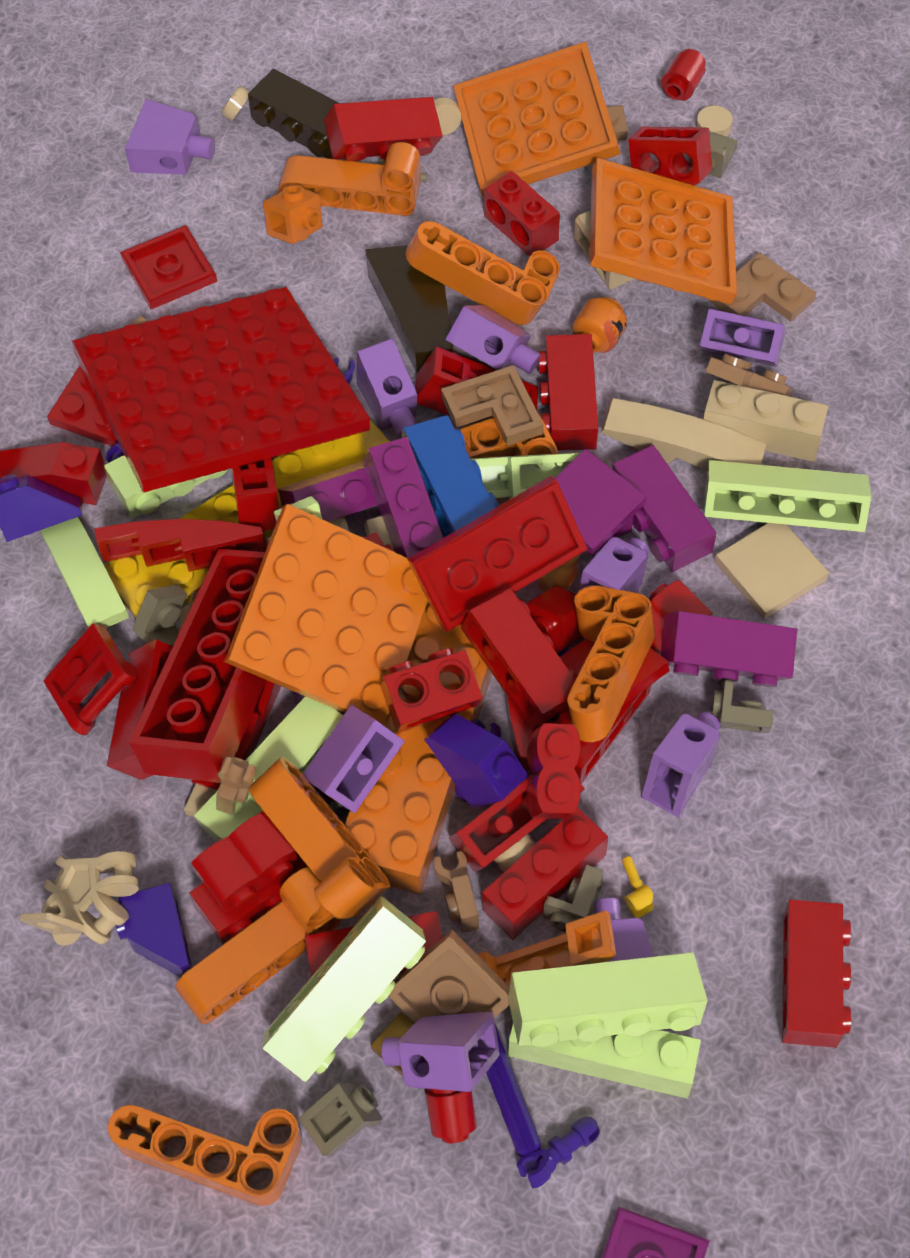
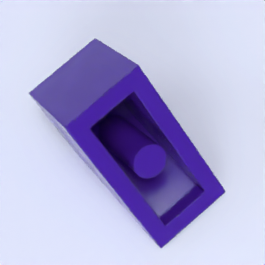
M13 474L0 478V528L6 542L82 516L81 499L74 494L29 475L17 478Z
M458 714L451 715L424 739L472 809L502 801L529 776L505 740Z
M170 883L141 890L131 896L118 897L119 904L122 905L129 915V919L123 925H116L120 940L127 938L135 953L179 977H182L192 968L177 898Z

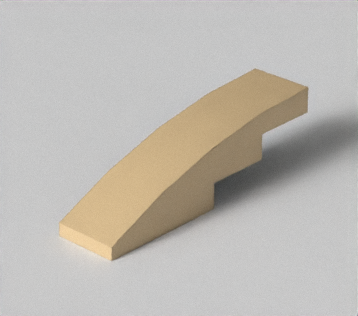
M615 398L609 402L601 430L602 434L640 451L654 445L667 463H671L675 458H678L704 471H708L709 460L761 465L766 444L691 415Z

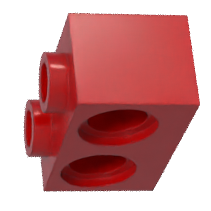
M642 126L628 139L632 168L691 185L699 184L712 170L709 128ZM650 153L654 154L659 162L653 160ZM683 154L688 155L691 158L692 163L688 162L684 158Z
M512 170L484 188V217L529 257L533 252L538 250L544 251L559 241L560 212Z
M447 648L429 655V662L413 666L412 661H407L387 669L388 675L383 676L380 686L397 733L478 707L483 697L466 650L454 653L452 648ZM444 672L456 674L460 679L461 687L456 690L444 688L439 681V675ZM404 685L414 686L419 691L421 699L416 703H406L399 697L398 689Z

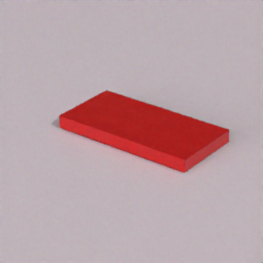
M549 476L407 560L441 628L447 633L461 625L471 609L510 588L515 593L588 550L557 479Z

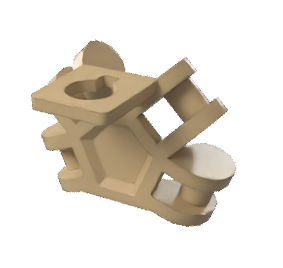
M125 851L109 852L94 858L70 859L59 855L55 863L61 869L55 881L47 879L43 886L52 894L43 904L41 913L20 914L19 921L50 932L54 941L62 946L70 945L77 941L81 933H84L99 944H106L112 936L110 931L116 925L121 926L129 919L127 911L122 905L113 900L111 896H131L139 890L138 879L132 875V870L136 868L135 855ZM114 873V876L100 881V874ZM93 903L101 913L98 919L87 911Z

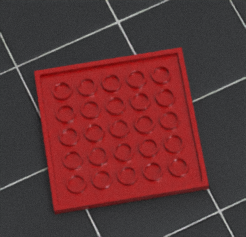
M287 287L270 289L264 293L244 298H234L228 302L212 306H202L192 311L176 315H166L156 320L130 324L123 328L99 334L94 333L72 340L77 360L143 493L370 430L369 415Z

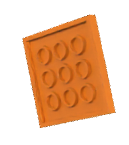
M586 41L453 85L483 199L484 188L511 170L527 184H531L593 164L597 158L605 160L621 155Z
M597 158L592 168L590 266L731 305L737 295L733 197Z
M286 504L280 512L224 662L343 713H346L352 704L384 726L389 709L380 686L383 676L388 675V668L407 662L428 600L407 560L408 558L290 504Z

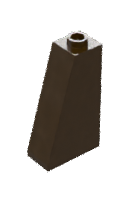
M408 245L366 249L369 279L416 374L436 346L453 353V344L446 340L451 327L445 285L409 264L405 255Z

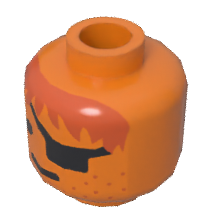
M609 297L592 298L584 304L572 325L573 335L592 334L593 353H607L615 348L628 324L623 307L616 300Z

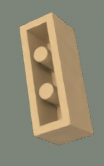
M713 380L703 420L730 428L766 444L765 451L815 462L829 405Z

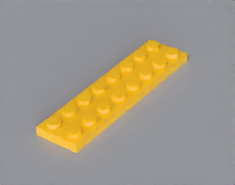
M370 420L369 431L282 454L272 460L277 488L278 509L283 507L278 488L363 461L370 447L390 441ZM230 486L179 519L217 520L238 523L234 486ZM274 530L263 532L266 549L268 547L267 538L272 536ZM142 554L113 560L104 565L123 604L135 619L138 616L148 590L177 584L187 593L184 606L188 603L192 592L199 591L209 568L188 572L185 559L146 567Z

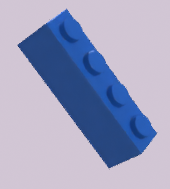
M448 415L403 428L401 438L408 437L443 538L498 507L494 494L487 492L482 483V475L478 463L475 460H471L465 450V440L461 431L454 429Z

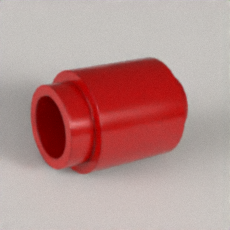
M685 49L676 54L661 79V87L668 97L674 100L685 101L693 95L706 71V61L703 55L694 49Z
M425 1088L424 1092L431 1134L449 1144L459 1143L468 1139L469 1134L477 1128L472 1091L464 1092Z

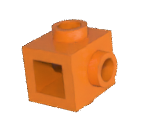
M300 185L286 186L278 194L263 201L266 230L269 236L295 244L298 241L307 239L310 234L323 227L319 194L306 190Z

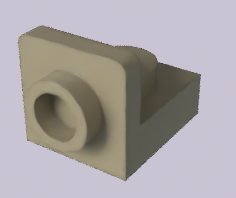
M709 131L712 170L708 175L722 178L737 149L738 140Z
M177 584L148 590L132 630L146 644L158 639L173 646L179 632L174 625L180 618L181 608L187 593Z
M725 680L722 691L714 690L711 714L719 716L721 728L769 733L773 724L774 711L764 710V704L755 701H739L738 706H732L734 681Z
M586 865L582 878H573L566 902L547 896L544 903V918L549 919V923L556 929L566 932V923L592 915L594 910L593 903L598 899L603 884V870Z
M357 1082L338 1083L299 1117V1120L324 1157L333 1155L364 1127L378 1124L382 1117L376 1109L378 1104L372 1092L364 1085Z

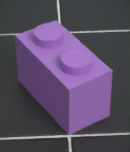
M708 309L700 347L704 352L722 356L726 353L749 362L777 367L786 328L784 324Z
M351 704L303 775L322 792L353 813H356L405 741Z

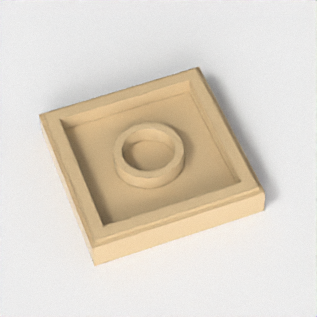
M767 523L721 551L715 557L717 566L763 619L768 618L828 580L829 576L828 570L785 524Z

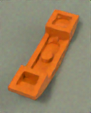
M605 910L566 923L565 934L497 957L492 956L487 951L477 955L509 987L513 972L608 962L616 955L610 913Z

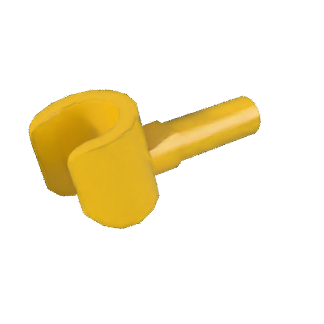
M628 856L622 859V863L634 891L624 896V900L633 916L640 918L653 910V892L649 886L644 885L642 880H640L633 859Z

